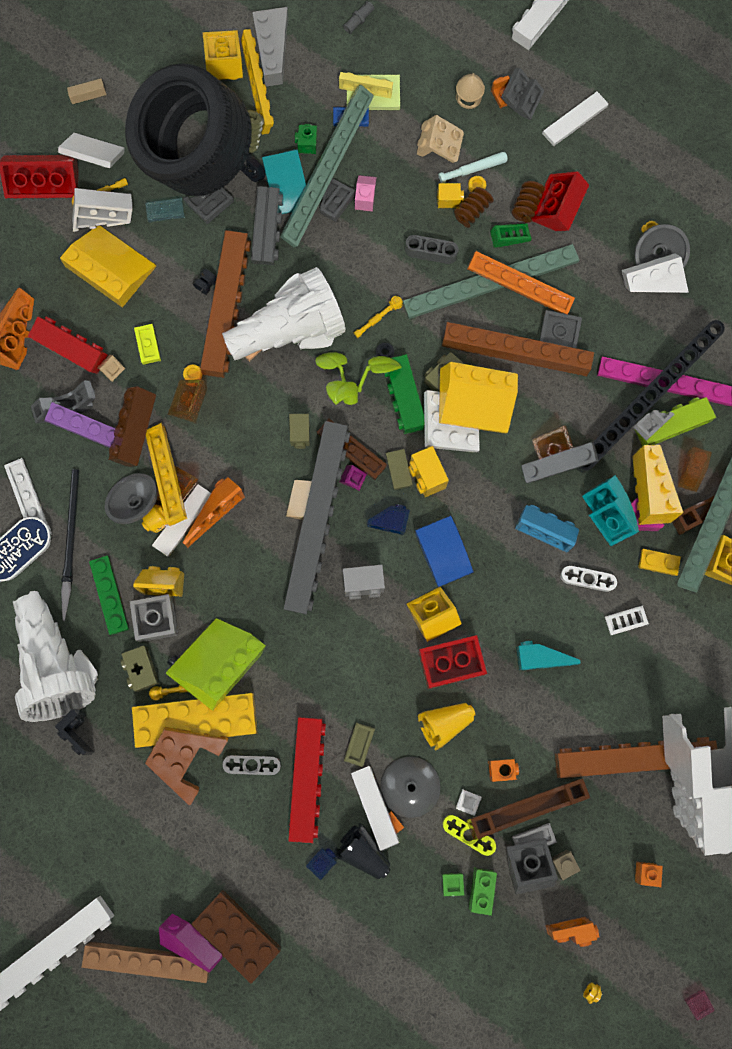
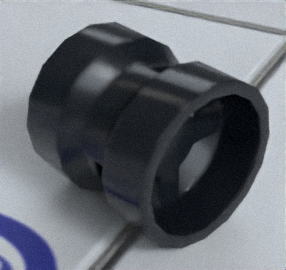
M203 269L200 272V277L195 279L192 284L197 290L207 295L210 292V287L216 284L217 277L209 270Z

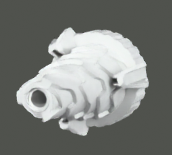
M315 267L302 274L297 273L293 275L275 294L276 299L268 302L266 307L256 311L251 317L238 322L237 327L222 333L234 360H239L261 349L266 351L273 347L279 348L291 342L294 344L298 343L300 349L329 347L332 345L334 338L342 335L346 328L329 284L322 272Z
M30 591L28 595L13 601L16 613L15 625L20 644H17L19 650L20 683L22 688L15 694L20 718L30 722L47 721L66 716L71 709L86 707L95 699L96 695L94 685L98 680V673L92 663L83 654L82 650H77L74 657L72 654H69L65 639L61 638L57 622L54 623L45 601L41 599L38 591Z

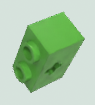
M474 867L469 910L471 912L492 916L497 873L494 870Z

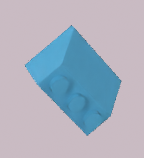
M526 505L515 527L516 530L564 552H568L574 547L579 529L572 522L558 520L556 515L552 513L545 514L534 505Z

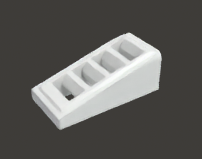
M643 606L605 617L611 635L649 624ZM636 611H638V613H639V616H640V619H641V622H640V623L637 622V619H636V616H635V613H634V612H636ZM627 614H631L633 625H630ZM619 616H623L626 627H622ZM613 618H616L619 628L617 630H615L612 622Z

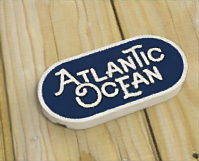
M36 517L23 518L0 538L1 582L10 581L17 577L48 549L52 534L49 525L44 520Z

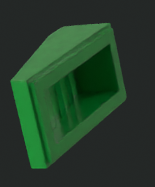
M527 223L494 225L490 231L494 248L532 240ZM520 229H522L523 236H520Z

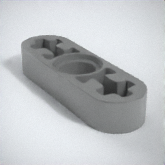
M231 755L224 759L223 769L229 774L275 775L281 769V762L278 758L269 756ZM240 758L244 759V771H240L241 767H234L233 770H230V767L226 765L231 759H234L235 763H241ZM254 759L257 761L258 767L255 771L247 769L246 763L248 760ZM260 759H264L263 764H269L270 760H274L277 768L270 772V768L263 767L264 772H260Z

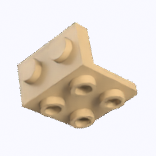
M438 115L426 120L421 127L422 133L417 144V155L423 157L433 151L452 163L457 162L464 135L463 131Z

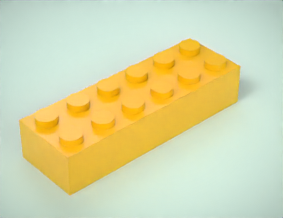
M253 693L225 696L213 711L198 699L132 707L135 748L154 746L165 727L188 730L191 733L202 735L207 733L208 736L215 737L258 734Z

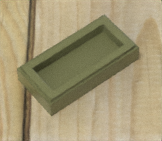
M405 450L386 453L394 490L412 487L413 484Z
M356 723L344 761L363 767L375 731L374 728Z

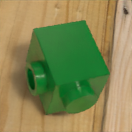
M311 124L299 125V131L295 132V143H298V153L316 154L317 126Z

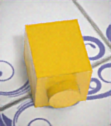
M460 183L438 184V208L459 207L460 202L464 201V190H461Z

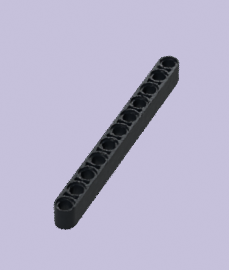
M713 320L704 327L593 441L594 446H599L602 450L601 454H597L598 462L724 333L725 327L721 321ZM710 327L715 328L717 334H713L710 330ZM697 340L702 341L704 343V347H700L697 343ZM685 353L691 356V361L685 358ZM672 366L678 369V374L673 373ZM663 380L666 383V387H661L658 381ZM646 393L652 394V401L646 398ZM633 406L639 407L640 414L634 413ZM620 419L626 420L627 427L620 425ZM607 432L614 435V441H610L607 438ZM598 462L589 464L587 468L579 467L576 469L584 473L593 468Z

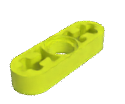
M448 815L444 818L442 825L447 833L483 855L489 856L495 852L496 843L491 837L485 836L480 838L485 843L489 840V845L492 847L491 850L483 851L484 847L481 844L477 843V847L473 845L478 839L471 841L464 839L463 834L469 829L468 823L454 815ZM455 819V824L461 827V824L465 825L460 831V836L456 835L458 830L455 828L448 829L449 825L446 824L448 820L452 821Z

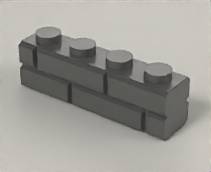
M257 187L251 257L253 264L275 265V260L278 261L279 249H276V242H280V231H277L278 224L282 222V213H279V206H283V194H280L279 188Z

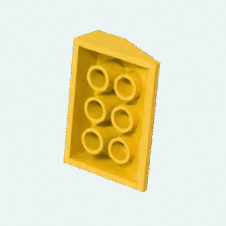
M100 225L72 243L60 257L66 268L122 308L156 268L154 263Z
M449 362L440 368L439 423L508 433L518 393V374Z

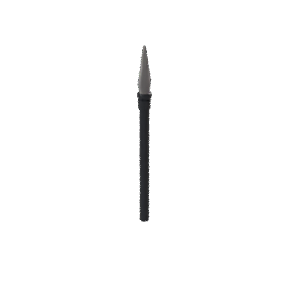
M72 469L65 560L61 582H63L61 589L63 621L66 617L71 583L73 582L71 577L79 482L78 469Z

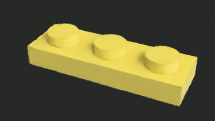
M340 72L339 89L355 92L357 86L362 85L375 96L392 97L393 82L386 79L380 80L369 76L354 75L349 72Z

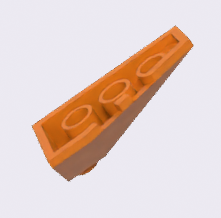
M21 288L15 291L0 313V365L16 370L20 368L27 353L24 341L25 338H29V331H26L27 321L32 319L34 298Z
M229 477L225 480L221 479L216 483V488L212 491L183 541L187 548L245 498L242 489Z

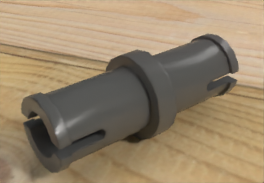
M366 1L343 25L344 30L352 34L360 24L362 25L365 22V18L375 10L373 4Z

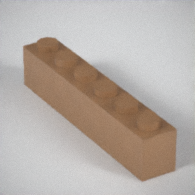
M89 942L85 945L81 967L207 983L210 975L206 970L174 952Z

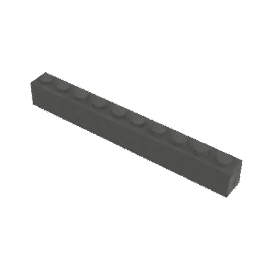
M325 421L284 605V610L308 615V611L312 612L314 600H311L312 592H316L318 581H315L316 574L321 572L322 562H319L320 555L325 553L326 543H323L324 537L329 535L331 526L327 523L329 517H333L335 507L332 505V500L337 498L339 487L335 486L337 479L341 480L343 471L340 468V463L345 461L347 450H344V445L349 443L351 432H348L347 425Z

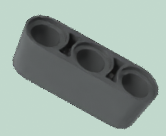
M411 235L406 240L405 252L412 258L451 264L456 261L458 246L451 241ZM410 245H416L417 248H411ZM428 248H433V249H435L436 251L430 252V251L427 250V249H428ZM450 251V252H452L453 254H452V255H448V254H446L445 252Z

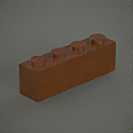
M138 386L126 390L123 407L119 412L118 426L114 430L113 444L109 448L110 455L108 460L128 467L138 466L156 394Z

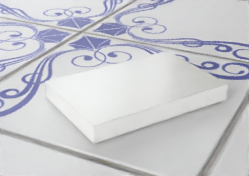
M73 133L58 147V153L111 168L124 154L125 148Z

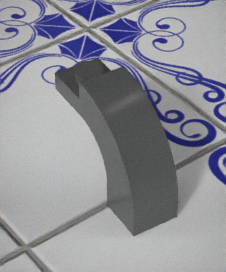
M83 381L68 394L53 398L37 399L31 405L35 423H48L44 420L52 402L79 414L93 407L92 401L95 399V391L92 388L91 381Z

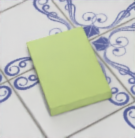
M359 75L380 80L386 79L393 82L392 97L386 98L374 95L368 107L369 110H400V75ZM347 90V105L354 91Z

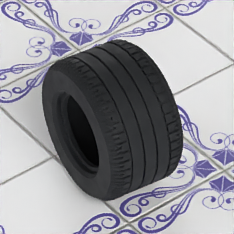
M191 64L166 66L153 73L141 84L130 103L125 123L126 144L135 164L142 172L154 180L181 194L202 196L214 193L226 186L227 183L229 184L240 172V169H242V165H244L245 159H247L252 140V126L249 113L241 98L205 69ZM199 111H207L208 122L204 137L190 154L180 158L177 151V136L182 124L192 114Z

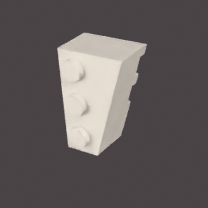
M75 188L72 215L73 232L79 231V228L90 227V229H95L98 225L107 224V227L129 224L131 222V194Z
M676 253L621 270L625 287L630 292L689 293L682 258Z

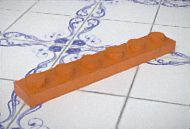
M477 251L474 252L467 270L559 313L568 315L575 299Z

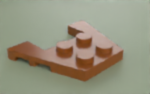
M165 727L145 764L188 805H191L200 787L182 779L199 748H204L219 756L228 742V738L225 736H208L207 733H204V735L196 734L188 730Z

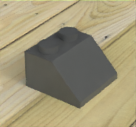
M546 839L506 848L510 877L516 895L555 886L558 877Z

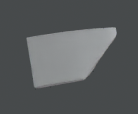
M653 410L651 413L646 414L633 428L647 441L674 413H659L657 410Z

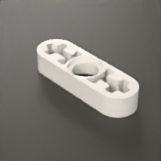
M567 566L560 574L562 581L566 584L609 592L617 586L616 577L609 573ZM569 570H571L572 574L578 575L579 572H582L579 577L580 582H577V577H572L569 580L568 576L565 575V573L569 572ZM585 574L593 576L594 581L592 584L584 582L583 577ZM598 575L600 576L599 580L604 581L607 578H609V581L612 582V585L608 586L607 588L605 583L600 582L598 583V586H596L598 582Z

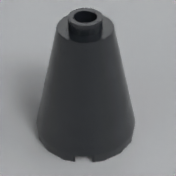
M358 823L359 827L354 825L340 840L342 843L340 849L338 847L335 848V857L376 879L385 878L391 870L389 868L390 862L383 852L380 851L366 828L361 823Z

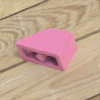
M358 176L355 210L373 211L376 177Z

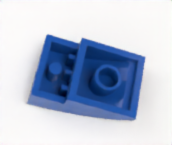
M451 516L415 531L423 555L438 587L473 573L467 552Z

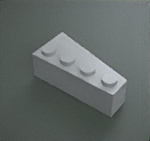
M287 7L252 12L265 85L267 87L283 84L288 9Z

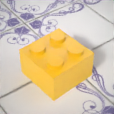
M431 446L412 454L408 469L411 476H415L417 479L416 487L419 493H423L425 497H428L446 489L449 480L434 447Z

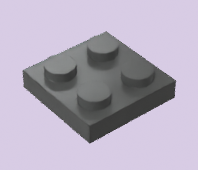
M546 310L539 341L576 348L582 318Z

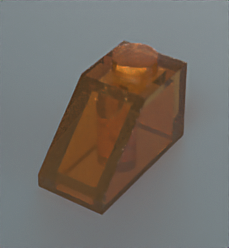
M693 447L687 452L678 487L697 492L707 472L712 452Z

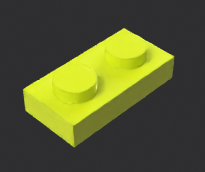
M153 324L135 327L134 330L142 364L161 361Z

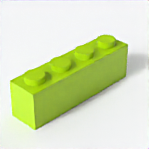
M697 397L689 401L688 405L683 406L680 404L673 407L670 412H673L674 415L647 441L635 430L642 447L644 445H655L713 421L716 415L707 397L703 399Z

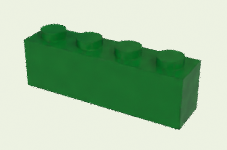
M406 354L391 358L402 366L400 369L383 373L384 377L389 379V384H387L389 395L393 394L394 401H392L393 410L398 412L399 419H397L399 430L402 429L404 434L424 430V413L408 356Z

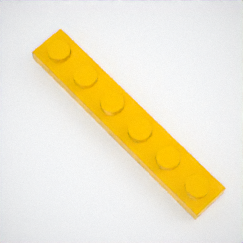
M251 29L243 31L241 45L256 112L264 119L261 134L264 135L269 134L274 121L273 116H270L269 112L270 102L266 99V85L262 81L263 72L259 68V54L255 51V38L252 37Z
M160 423L147 429L146 439L165 520L169 526L186 520L187 515L166 430L163 424Z

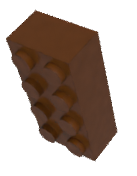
M224 890L216 896L191 924L250 984L253 983L281 951V947Z

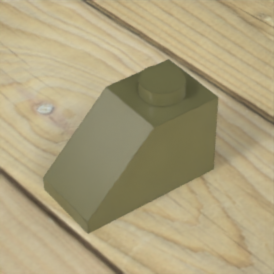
M289 414L291 446H294L296 449H304L306 446H310L309 414Z

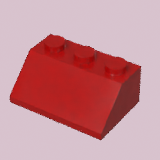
M578 171L550 174L544 186L545 190L542 193V198L539 199L540 203L537 205L538 208L535 211V216L531 218L532 221L554 231H569L589 187L587 181Z

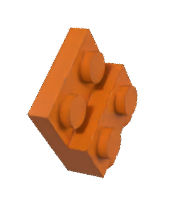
M586 917L545 925L547 934L559 943L571 939L575 944L584 947L591 945V941L599 938L597 925H593V922Z

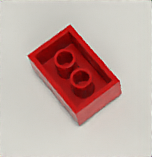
M477 635L418 650L427 689L487 674Z

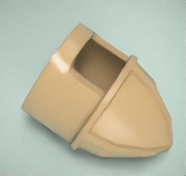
M475 73L463 76L456 86L457 103L466 109L477 107L485 91L481 78L475 75ZM461 99L464 100V101H466V102H475V103H474V105L468 106V105L462 104Z

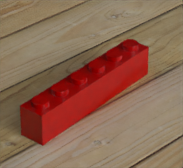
M298 717L289 842L313 843L314 838H318L319 826H315V817H319L320 805H316L317 797H321L322 784H318V776H322L323 764H319L320 756H324V744H321V735L325 736L326 724L322 723V719Z

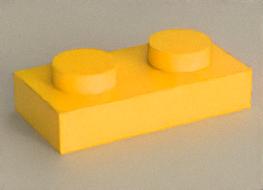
M642 549L639 568L677 576L681 557Z

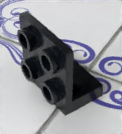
M71 709L55 726L58 730L57 734L64 741L68 740L72 744L71 748L76 754L92 755L94 751L72 730L73 728L78 729L85 722L83 718L86 714L81 709Z

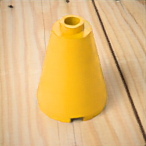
M462 703L424 711L418 715V721L423 722L424 728L421 727V730L428 744L431 747L435 746L434 750H438L474 721L475 711L471 705Z

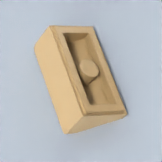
M102 78L67 88L72 104L106 95Z
M294 480L286 517L304 519L312 481Z

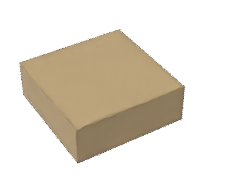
M111 354L97 367L110 381H113L125 369Z

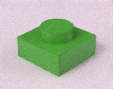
M463 873L442 874L443 896L464 895Z

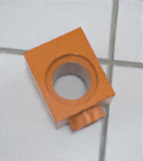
M514 759L488 761L490 781L517 780L516 775H519L518 763H515ZM503 764H506L509 768V772L505 776H502L499 772V768Z
M636 861L635 882L645 886L661 887L663 866Z

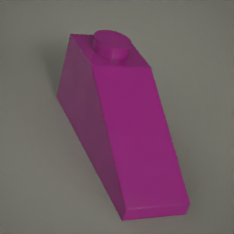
M171 914L159 927L160 945L210 973L222 959V954L189 922Z

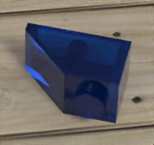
M396 504L395 506H390L370 518L367 527L404 535L410 510L406 509V506Z

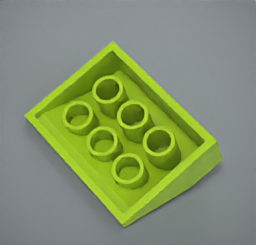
M216 618L170 667L166 674L213 711L258 660L266 645L252 634Z

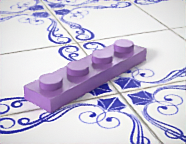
M53 402L44 420L110 448L113 444L115 428Z

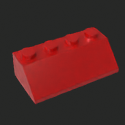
M67 155L3 156L0 159V175L5 198H73L75 188L78 189L79 170L77 158Z

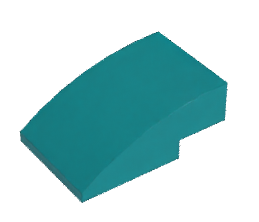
M298 150L262 157L268 188H279L280 194H283V206H279V213L287 214L293 212L306 187Z
M616 475L590 489L582 496L592 510V513L589 515L610 546L639 532L631 502Z

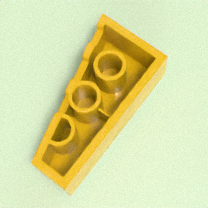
M644 445L633 455L634 477L637 478L635 491L638 493L639 501L637 502V510L640 513L638 525L671 523L683 513L661 445Z

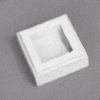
M462 789L456 809L475 816L481 796Z

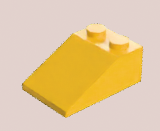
M238 30L203 32L206 71L218 80H237L238 78H243Z
M721 535L705 575L732 585V539Z
M149 566L148 569H142L133 587L143 595L162 596L169 594L170 596L182 597L184 573L175 567H168V570H160V567Z

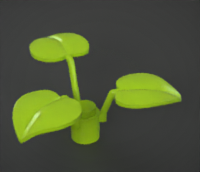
M337 352L324 353L316 357L315 360L320 368L334 369L338 367L340 370L342 381H332L326 386L327 394L335 405L342 400L348 405L358 402V392H362V386L369 370L373 373H386L402 368L397 361L389 357L378 356L371 358L368 361L369 366L366 367L359 386H356V383L346 382L342 365L347 363V358L343 354Z

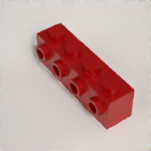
M47 316L45 319L37 317L28 334L29 338L87 371L98 374L100 370L97 367L108 355L102 351L103 347L95 343L90 345L87 343V338L79 334L74 336L71 334V329L63 325L58 327L55 325L56 321Z

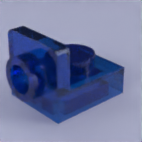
M322 847L306 867L322 880L337 863V860L330 848L325 850Z

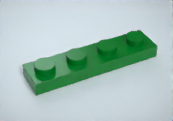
M109 556L89 561L109 635L129 630Z

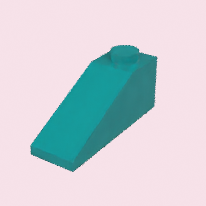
M533 641L521 642V646L516 647L519 671L580 664V660L540 644H533Z

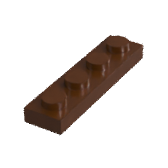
M324 424L317 431V435L322 437ZM350 435L349 443L344 445V450H347L346 458L372 479L376 480L385 470L387 464Z

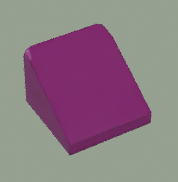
M346 465L339 482L360 491L367 474L353 465Z

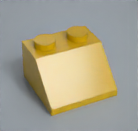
M441 587L406 604L427 642L461 625L456 607Z

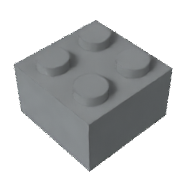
M382 565L343 569L345 597H349L350 600L361 599V595H369V598L380 597V594L384 593Z
M167 594L130 601L136 641L145 642L178 635L172 596Z

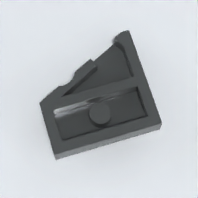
M332 178L323 195L320 207L321 214L336 222L355 197L356 191Z

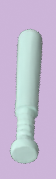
M500 152L445 174L441 172L438 176L441 183H446V180L506 163L508 157L505 152Z

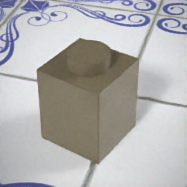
M568 850L552 857L556 874L561 880H565L581 871L572 853Z

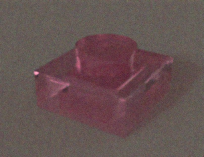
M703 990L685 999L686 1004L697 1021L715 1011Z

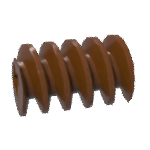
M527 181L522 184V189L512 210V216L524 223L532 222L531 218L535 216V211L538 208L537 205L540 203L539 199L542 198V193L545 190L542 184L535 181Z
M476 187L459 207L455 209L454 215L458 222L469 228V223H475V218L478 219L480 217L479 213H484V208L487 209L489 203H493L494 199L488 191Z

